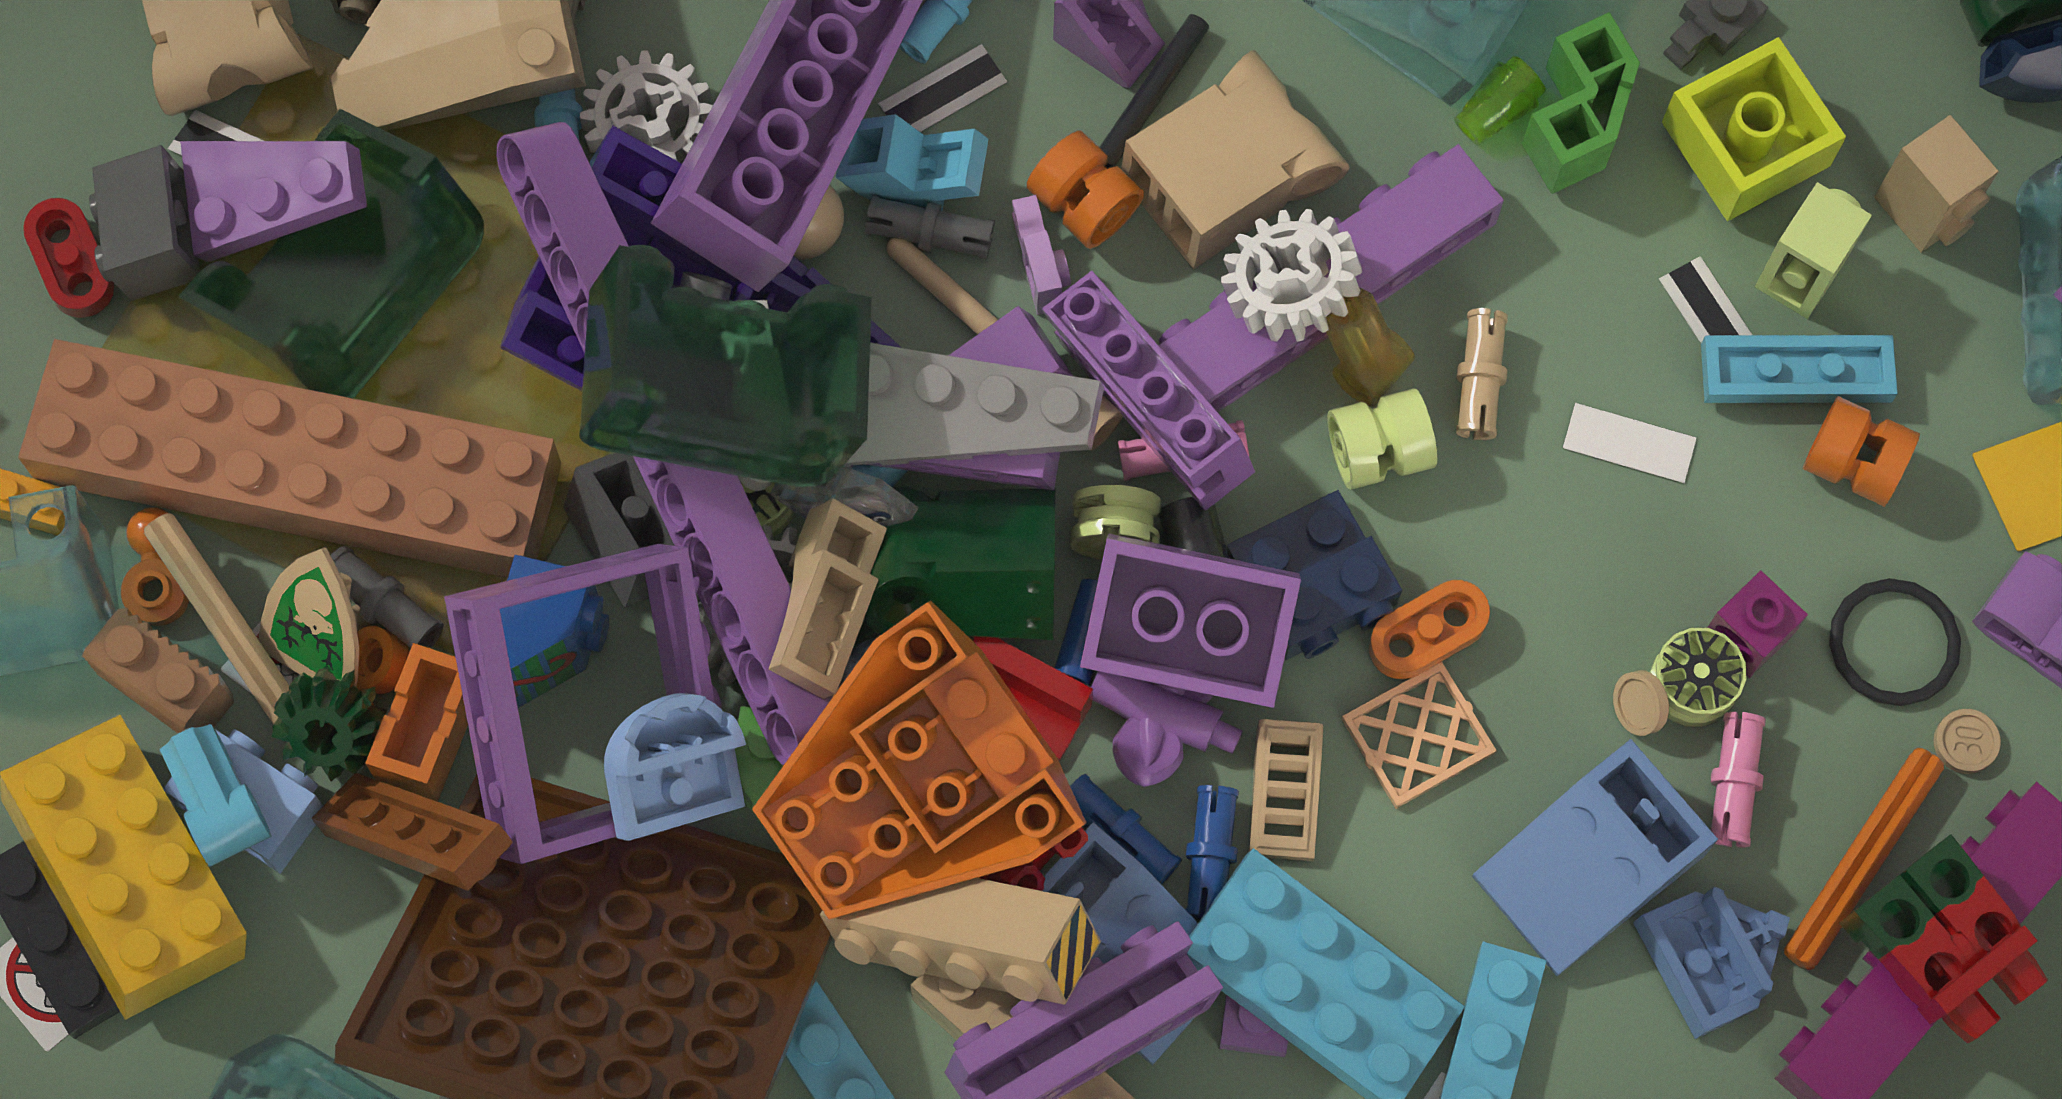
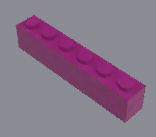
M2037 781L2021 796H2018L2011 789L2003 796L1985 817L1994 827L1980 843L1969 836L1961 844L1967 855L2012 910L2020 924L2062 876V802ZM1870 950L1864 955L1862 960L1871 968L1855 985L1846 977L1820 1006L1829 1014L1820 1027L1813 1033L1804 1025L1778 1054L1787 1064L1774 1079L1797 1099H1870L1935 1024V1022L1929 1024L1917 1010L1919 1006L1904 994L1891 973Z

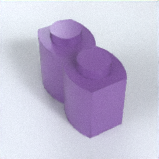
M2025 551L2012 564L1972 620V623L1992 641L2014 655L2025 659L2038 673L2062 689V564L2048 555L2038 554L2035 556Z

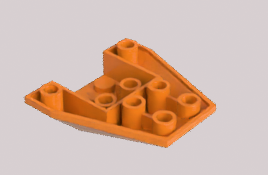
M931 600L871 643L752 808L828 919L1030 863L1086 824L1085 818L1054 752L983 651Z

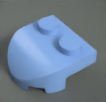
M676 693L661 697L642 706L618 726L609 740L604 756V773L617 838L629 841L745 807L735 748L746 745L743 732L733 715L724 712L715 703L706 699L705 696Z

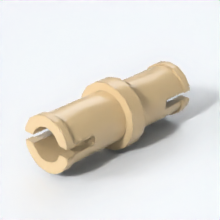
M1477 308L1468 311L1465 359L1457 367L1456 379L1462 383L1456 434L1463 438L1470 437V431H1474L1473 440L1496 438L1500 386L1505 385L1507 382L1508 370L1505 366H1502L1508 315L1496 310L1494 318H1490L1491 309Z

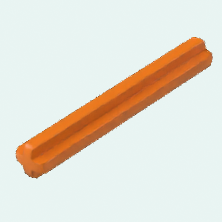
M1916 748L1909 755L1785 946L1784 954L1790 961L1806 970H1812L1818 965L1842 928L1839 922L1851 914L1944 770L1943 761L1936 755L1923 748Z

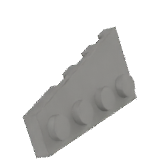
M849 340L823 465L828 470L851 468V465L880 463L882 466L909 464V461L945 458L947 461L973 459V456L1006 453L1008 456L1091 450L1104 385L1098 380Z

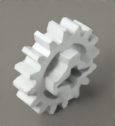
M648 50L641 51L639 64L631 66L622 55L617 57L619 72L614 75L599 69L596 75L601 90L585 89L583 96L586 107L589 109L580 112L582 128L585 131H589L585 135L589 152H596L609 129L615 126L678 162L685 160L713 105L707 104L711 100L707 82L695 84L697 81L695 67L689 64L677 72L675 70L674 56L670 53H667L662 58L660 64H652ZM623 95L619 106L611 109L617 99ZM650 114L653 121L647 122L643 115ZM686 126L681 135L674 141L673 138L677 129Z
M1306 209L1302 213L1299 221H1291L1286 210L1279 211L1278 224L1269 226L1261 218L1255 220L1258 234L1253 238L1248 235L1238 234L1235 239L1241 253L1225 254L1223 259L1229 274L1221 277V283L1228 297L1227 300L1236 319L1243 317L1248 331L1252 334L1265 326L1271 341L1276 342L1280 339L1285 329H1292L1297 341L1304 340L1305 327L1312 324L1322 333L1328 331V323L1325 317L1330 313L1345 317L1349 312L1343 296L1354 297L1359 296L1360 293L1355 276L1362 273V267L1348 231L1339 233L1335 219L1330 216L1317 225L1313 211L1310 209ZM1330 258L1331 269L1328 278L1324 276L1329 272L1326 261ZM1253 280L1257 286L1254 292L1252 291Z

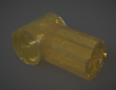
M1360 288L1359 296H1343L1349 312L1345 317L1337 316L1333 313L1325 317L1329 329L1326 333L1340 360L1332 370L1334 379L1353 399L1358 402H1364L1369 407H1375L1380 397L1388 392L1413 363L1415 355L1404 339L1387 327L1373 294Z

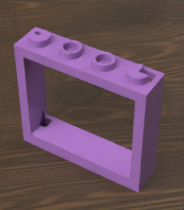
M655 544L444 596L485 819L499 823L513 841L499 858L523 864L616 837L610 803L547 821H538L500 609L645 573L666 696L676 693L701 695L722 709L719 694L711 682L707 659L711 650V642L707 628L700 619L696 596L699 589V576L692 573L688 547Z

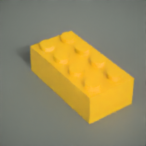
M121 715L111 718L0 772L1 801L125 1020L245 959L247 933Z

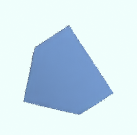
M1713 887L1705 894L1695 891L1647 912L1635 920L1633 924L1691 1033L1697 1039L1759 1008L1760 1000L1772 990L1774 981L1770 977L1779 942L1786 935L1790 917L1773 910L1765 914L1728 899L1724 894V890Z

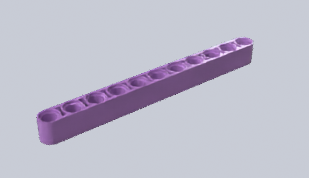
M556 122L503 135L498 141L496 154L501 176L674 545L688 547L692 573L699 576V589L697 591L699 599L770 750L775 758L784 765L833 698L831 696L822 699L768 670L783 627L791 588L574 131L566 123Z

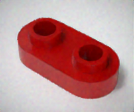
M50 198L36 204L25 218L23 232L50 297L60 311L71 317L86 318L98 314L111 301L114 293V282H107L98 269L95 260V247L98 246V242L87 218L78 205L64 198ZM62 229L70 231L65 241L61 243L51 242L55 232ZM82 282L93 283L91 290L87 294L82 296L73 295L74 289L78 284Z

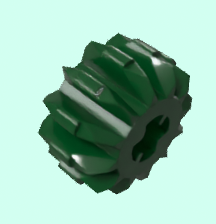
M328 665L319 669L313 678L303 672L294 678L289 686V690L281 694L274 706V714L278 719L272 726L273 733L271 737L287 742L283 749V760L299 757L305 761L303 764L304 777L313 773L317 767H322L331 782L335 778L340 777L344 769L356 774L366 765L365 762L387 710L371 705L376 697V687L359 690L354 686V670L345 673L341 680L335 678Z

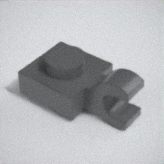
M1688 0L1683 4L1679 16L1685 23L1671 35L1670 40L1673 43L1663 54L1680 70L1687 66L1708 44H1711L1719 53L1724 55L1764 18L1769 7L1761 0Z

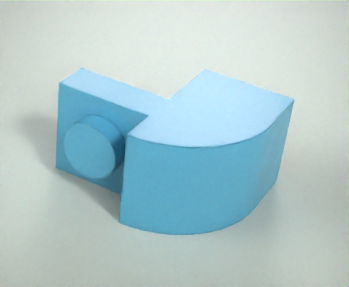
M896 114L862 119L837 169L835 178L871 200L873 195H877L883 199L926 207L928 202L941 204V211H943L944 200L979 196L989 139L976 129L923 135Z

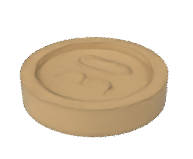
M1645 670L1626 673L1619 678L1614 688L1613 704L1617 718L1622 726L1637 736H1645L1661 730L1668 718L1669 701L1660 680Z
M1959 709L1948 714L1938 724L1934 733L1933 743L1938 758L1943 761L1946 767L1961 774H1974L1986 769L1996 759L2000 750L2001 739L1998 728L1987 715L1973 709Z

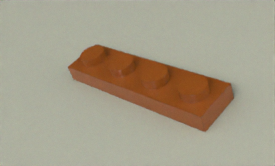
M359 773L354 774L311 818L326 837L467 891L476 882L484 879L492 872L497 859L513 843L499 823Z

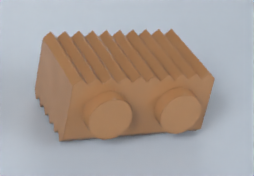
M127 607L117 609L82 654V657L85 658L98 676L177 733L191 727L197 728L209 724L215 727L234 703L233 693L219 674H214L209 666L204 667L199 659H193L188 651L183 652L178 644L173 645L168 637H163L158 629L153 630L148 622L143 623L139 616L133 615Z

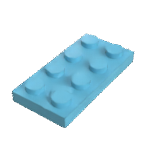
M1254 848L1243 858L1189 935L1193 944L1187 955L1198 971L1209 965L1223 986L1222 992L1365 1099H1405L1465 1008L1464 1005Z

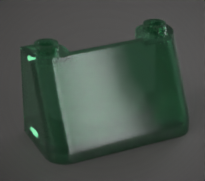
M339 109L320 131L315 141H346L359 148L367 207L280 237L248 275L229 262L217 261L209 264L194 277L178 297L197 317L294 387L353 399L475 255L484 236V220L475 205L435 155Z

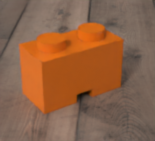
M413 643L394 690L396 693L388 715L383 717L365 764L375 780L438 802L468 727L456 657Z

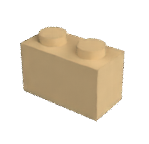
M1949 115L1901 149L1874 198L1922 253L1939 240L1945 246L1952 244L1975 224L1971 217L1989 202L1990 197L1986 194V191L1999 171L1955 119Z

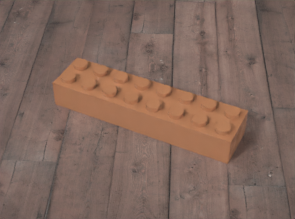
M58 339L53 341L18 456L33 479L63 488L508 578L514 555L536 560L538 558L562 465L554 439Z

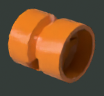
M1079 130L1063 138L1039 161L1028 178L1027 189L1033 195H1036L1037 199L1050 212L1057 213L1063 211V225L1085 247L1092 249L1108 240L1131 218L1144 197V190L1120 167L1107 168L1108 155L1088 135Z
M1837 396L1812 444L1802 469L1834 484L1844 478L1850 480L1853 493L1885 507L1911 459L1920 433L1890 419H1886L1879 424L1873 423L1870 410ZM1863 443L1876 451L1871 463L1856 458Z

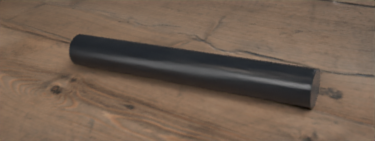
M1189 14L1100 145V148L1108 155L1107 168L1115 167L1124 154L1126 140L1139 133L1208 31L1209 25L1201 17Z

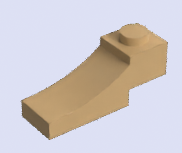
M834 498L809 510L788 565L794 569L791 594L783 627L768 670L822 699L835 695L878 582V578L870 573L886 533V527Z

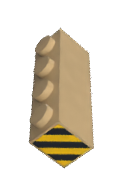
M973 878L833 919H828L823 910L820 913L823 922L835 941L834 944L838 952L854 963L865 965L873 962L898 968L911 976L920 977L927 974L950 979L969 989H977L981 986L1004 991L1018 999L1029 1002L1040 999L1065 1005L1101 943L1080 899L980 878Z

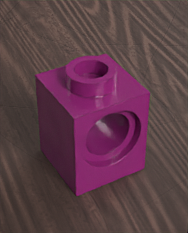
M1760 570L1716 613L1707 628L1725 634L1739 647L1746 662V676L1750 679L1793 637L1808 614Z

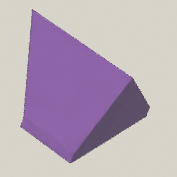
M1056 0L1054 3L1053 40L1122 87L1130 88L1165 45V42L1152 27L1142 0Z

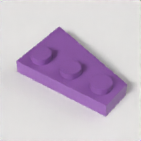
M180 141L193 255L206 262L367 207L360 150L346 141Z

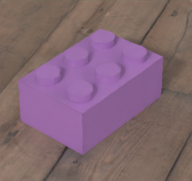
M1108 534L1080 667L1274 708L1301 583L1300 574Z

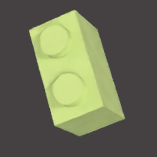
M1817 182L1779 239L1755 288L1808 319L1844 265L1872 215L1863 210L1859 202L1850 194L1839 189H1828Z

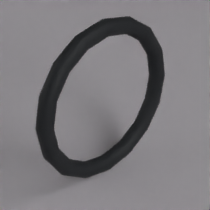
M1888 578L1863 584L1843 599L1831 621L1829 646L1836 669L1855 691L1877 703L1905 706L1926 701L1948 685L1959 665L1961 636L1954 615L1936 594L1915 582ZM1888 591L1909 594L1929 605L1942 621L1948 639L1946 661L1937 677L1921 689L1904 693L1880 690L1861 679L1848 663L1842 643L1844 624L1853 608L1867 597Z

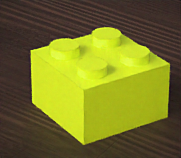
M1779 37L1675 91L1661 122L1727 222L1830 167L1846 138V135Z

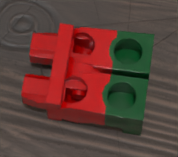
M1952 834L1930 849L1839 922L1856 943L1862 941L1884 965L1904 994L1919 1006L1917 1010L1929 1024L1942 1018L1947 1026L1967 1044L1979 1038L2001 1019L1978 991L1990 979H1993L2014 1006L2021 1003L2048 981L2036 959L2027 950L2038 940L2025 925L2021 927L2012 910Z

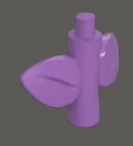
M1098 671L1091 686L1093 688V701L1127 720L1113 738L1112 752L1120 772L1128 780L1142 787L1157 784L1172 776L1184 758L1183 744L1206 752L1209 744L1233 754L1243 733V730L1221 721L1224 711L1206 704L1214 695Z

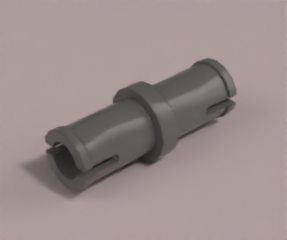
M873 195L867 216H870V221H866L865 234H875L919 244V250L930 253L936 247L987 259L992 243L990 236L994 233L995 220H983L941 211V204L928 202L926 207H921Z
M342 546L331 554L339 573L346 574L352 579L349 599L360 607L359 615L371 625L380 623L410 647V650L413 643L427 648H431L442 634L444 624L406 596L402 583L393 576L384 578L354 554V551L348 546Z

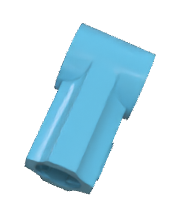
M212 724L186 729L172 736L170 741L160 748V752L188 810L184 813L187 826L202 856L210 867L272 837L255 798L246 784L241 785L233 768L232 760Z

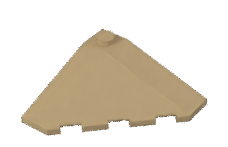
M381 0L365 24L369 30L349 61L343 58L331 76L342 135L345 140L586 86L568 0Z

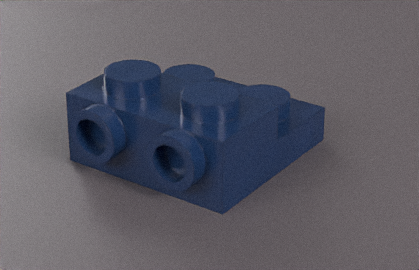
M1339 490L1271 522L1226 546L1229 559L1300 574L1301 583L1285 660L1300 653H1303L1306 659L1318 656L1339 642L1338 634L1358 624L1363 631L1375 627L1382 617L1395 611L1393 607L1398 604L1402 593V588L1372 536L1367 538L1364 536Z

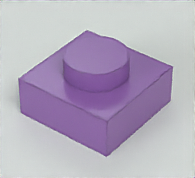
M1226 995L1219 1049L1285 1057L1288 1040Z

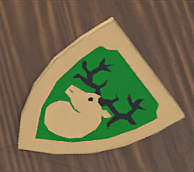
M326 547L297 558L279 575L267 595L258 640L269 656L299 675L304 672L313 678L319 669L328 665L335 678L341 680L345 673L354 670V686L357 687L359 666L357 631L371 624L359 615L360 607L357 604L351 606L349 596L352 579L346 574L339 573Z

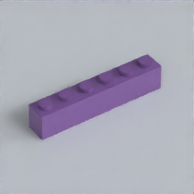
M1459 144L1442 155L1437 151H1433L1421 158L1409 170V177L1392 189L1388 184H1384L1373 190L1360 203V210L1343 222L1338 217L1334 218L1339 233L1348 231L1362 267V273L1355 276L1360 288L1359 296H1343L1349 313L1345 317L1337 316L1333 313L1325 317L1328 323V331L1322 333L1312 324L1305 327L1304 340L1297 341L1292 329H1285L1277 342L1271 341L1265 326L1252 334L1248 331L1243 317L1236 319L1233 315L1224 290L1211 302L1209 312L1192 323L1186 318L1168 328L1159 338L1158 342L1160 345L1158 346L1217 412L1226 408L1497 223L1504 200ZM1330 258L1326 261L1329 272L1324 276L1326 278H1328L1331 269ZM1253 281L1252 291L1254 292L1257 289L1255 281Z

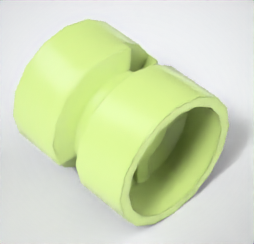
M1413 388L1382 396L1377 408L1374 409L1364 402H1359L1332 409L1328 412V430L1334 458L1341 478L1350 490L1384 481L1387 471L1391 469L1398 475L1405 476L1435 468L1437 465V447L1432 423L1424 400L1417 389Z

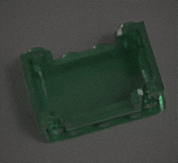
M619 245L591 286L588 294L579 437L582 442L592 448L790 486H817L831 480L867 440L872 297L849 293L846 288L839 285L823 284L812 288L809 293L801 296L788 313L767 309L763 304L753 300H737L734 302L704 296L700 291L689 287L670 289L674 281L675 266L658 249L647 245H633L630 247Z

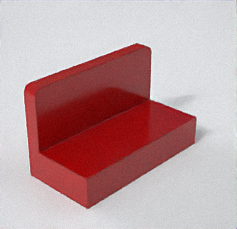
M975 636L972 641L986 655L1060 763L1092 706L1093 688L997 637Z

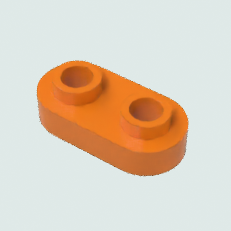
M1450 580L1404 604L1394 612L1385 615L1375 625L1369 641V654L1373 664L1381 673L1388 677L1409 679L1472 645L1481 637L1489 620L1490 607L1486 596L1477 586L1470 582ZM1450 609L1459 610L1464 614L1466 623L1462 626H1452L1446 622L1444 612ZM1395 640L1406 641L1411 646L1412 654L1407 657H1398L1391 652L1389 644Z

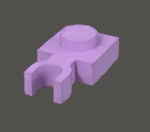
M1033 195L1012 200L1014 210L1012 212V219L1022 249V261L1036 313L1040 315L1044 314L1043 307L1062 294V287L1071 285V279L1063 249L1052 250L1048 232L1044 229L1037 196Z

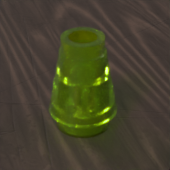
M1513 55L1505 63L1497 61L1464 105L1462 111L1454 117V121L1469 140L1476 145H1480L1486 138H1490L1538 108V99L1546 92V87L1526 62Z

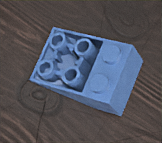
M1630 739L1581 778L1473 873L1472 877L1542 959L1547 960L1546 964L1553 973L1559 976L1704 858L1718 838L1633 740Z
M1094 822L1085 831L1088 834V841L1076 855L1064 859L1060 858L1044 876V892L1081 900L1101 940L1091 959L1099 957L1103 964L1124 953L1120 948L1121 945L1131 936L1148 926L1154 925L1156 930L1160 932L1179 921L1189 936L1198 924L1139 861ZM1194 1018L1137 1053L1153 1066Z

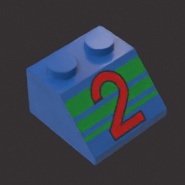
M514 555L507 581L566 566ZM595 585L500 609L518 708L586 670L591 651L601 652L608 633L609 615L603 614V596L598 595Z

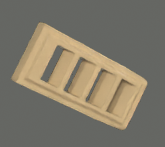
M1261 719L1258 721L1255 738L1249 852L1254 848L1266 858L1314 861L1323 724ZM1270 746L1306 748V756L1270 753ZM1268 772L1305 773V781L1300 783L1268 780ZM1267 798L1303 800V810L1266 807ZM1265 823L1302 826V836L1264 834Z

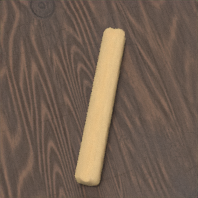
M167 513L156 518L144 528L145 536L274 725L278 719L274 714V706L281 694L289 690V684L176 517L171 513Z

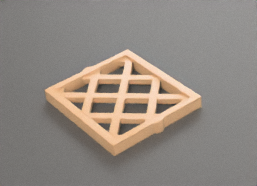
M1443 662L1399 684L1343 715L1341 718L1363 754L1365 765L1372 769L1395 809L1491 757L1497 751L1473 713L1472 704L1465 700ZM1428 681L1424 700L1404 694ZM1437 682L1446 685L1456 702L1455 708L1432 702ZM1390 702L1385 721L1366 716V714ZM1398 703L1421 709L1416 729L1393 723ZM1429 711L1452 717L1447 737L1424 731ZM1460 719L1468 721L1479 739L1478 746L1455 740ZM1360 724L1383 730L1378 750L1369 748L1358 730ZM1391 732L1414 738L1408 759L1386 753ZM1421 741L1444 746L1439 767L1417 761ZM1453 749L1473 754L1448 768ZM1383 762L1406 768L1401 789L1392 786L1382 769ZM1414 770L1434 776L1409 790Z

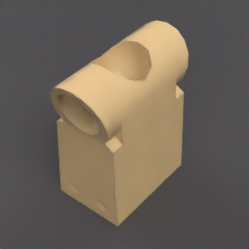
M142 0L150 35L156 44L152 61L155 95L160 108L166 115L174 116L218 101L244 85L269 84L313 69L312 60L305 46L291 26L294 22L289 0Z
M1251 50L1234 65L1219 86L1214 84L1126 140L1121 169L1144 190L1141 205L1194 270L1235 242L1238 234L1245 235L1256 227L1255 220L1261 218L1265 221L1279 212L1288 201H1298L1314 196L1335 185L1347 174L1349 164L1319 127L1292 107L1286 87L1256 50Z

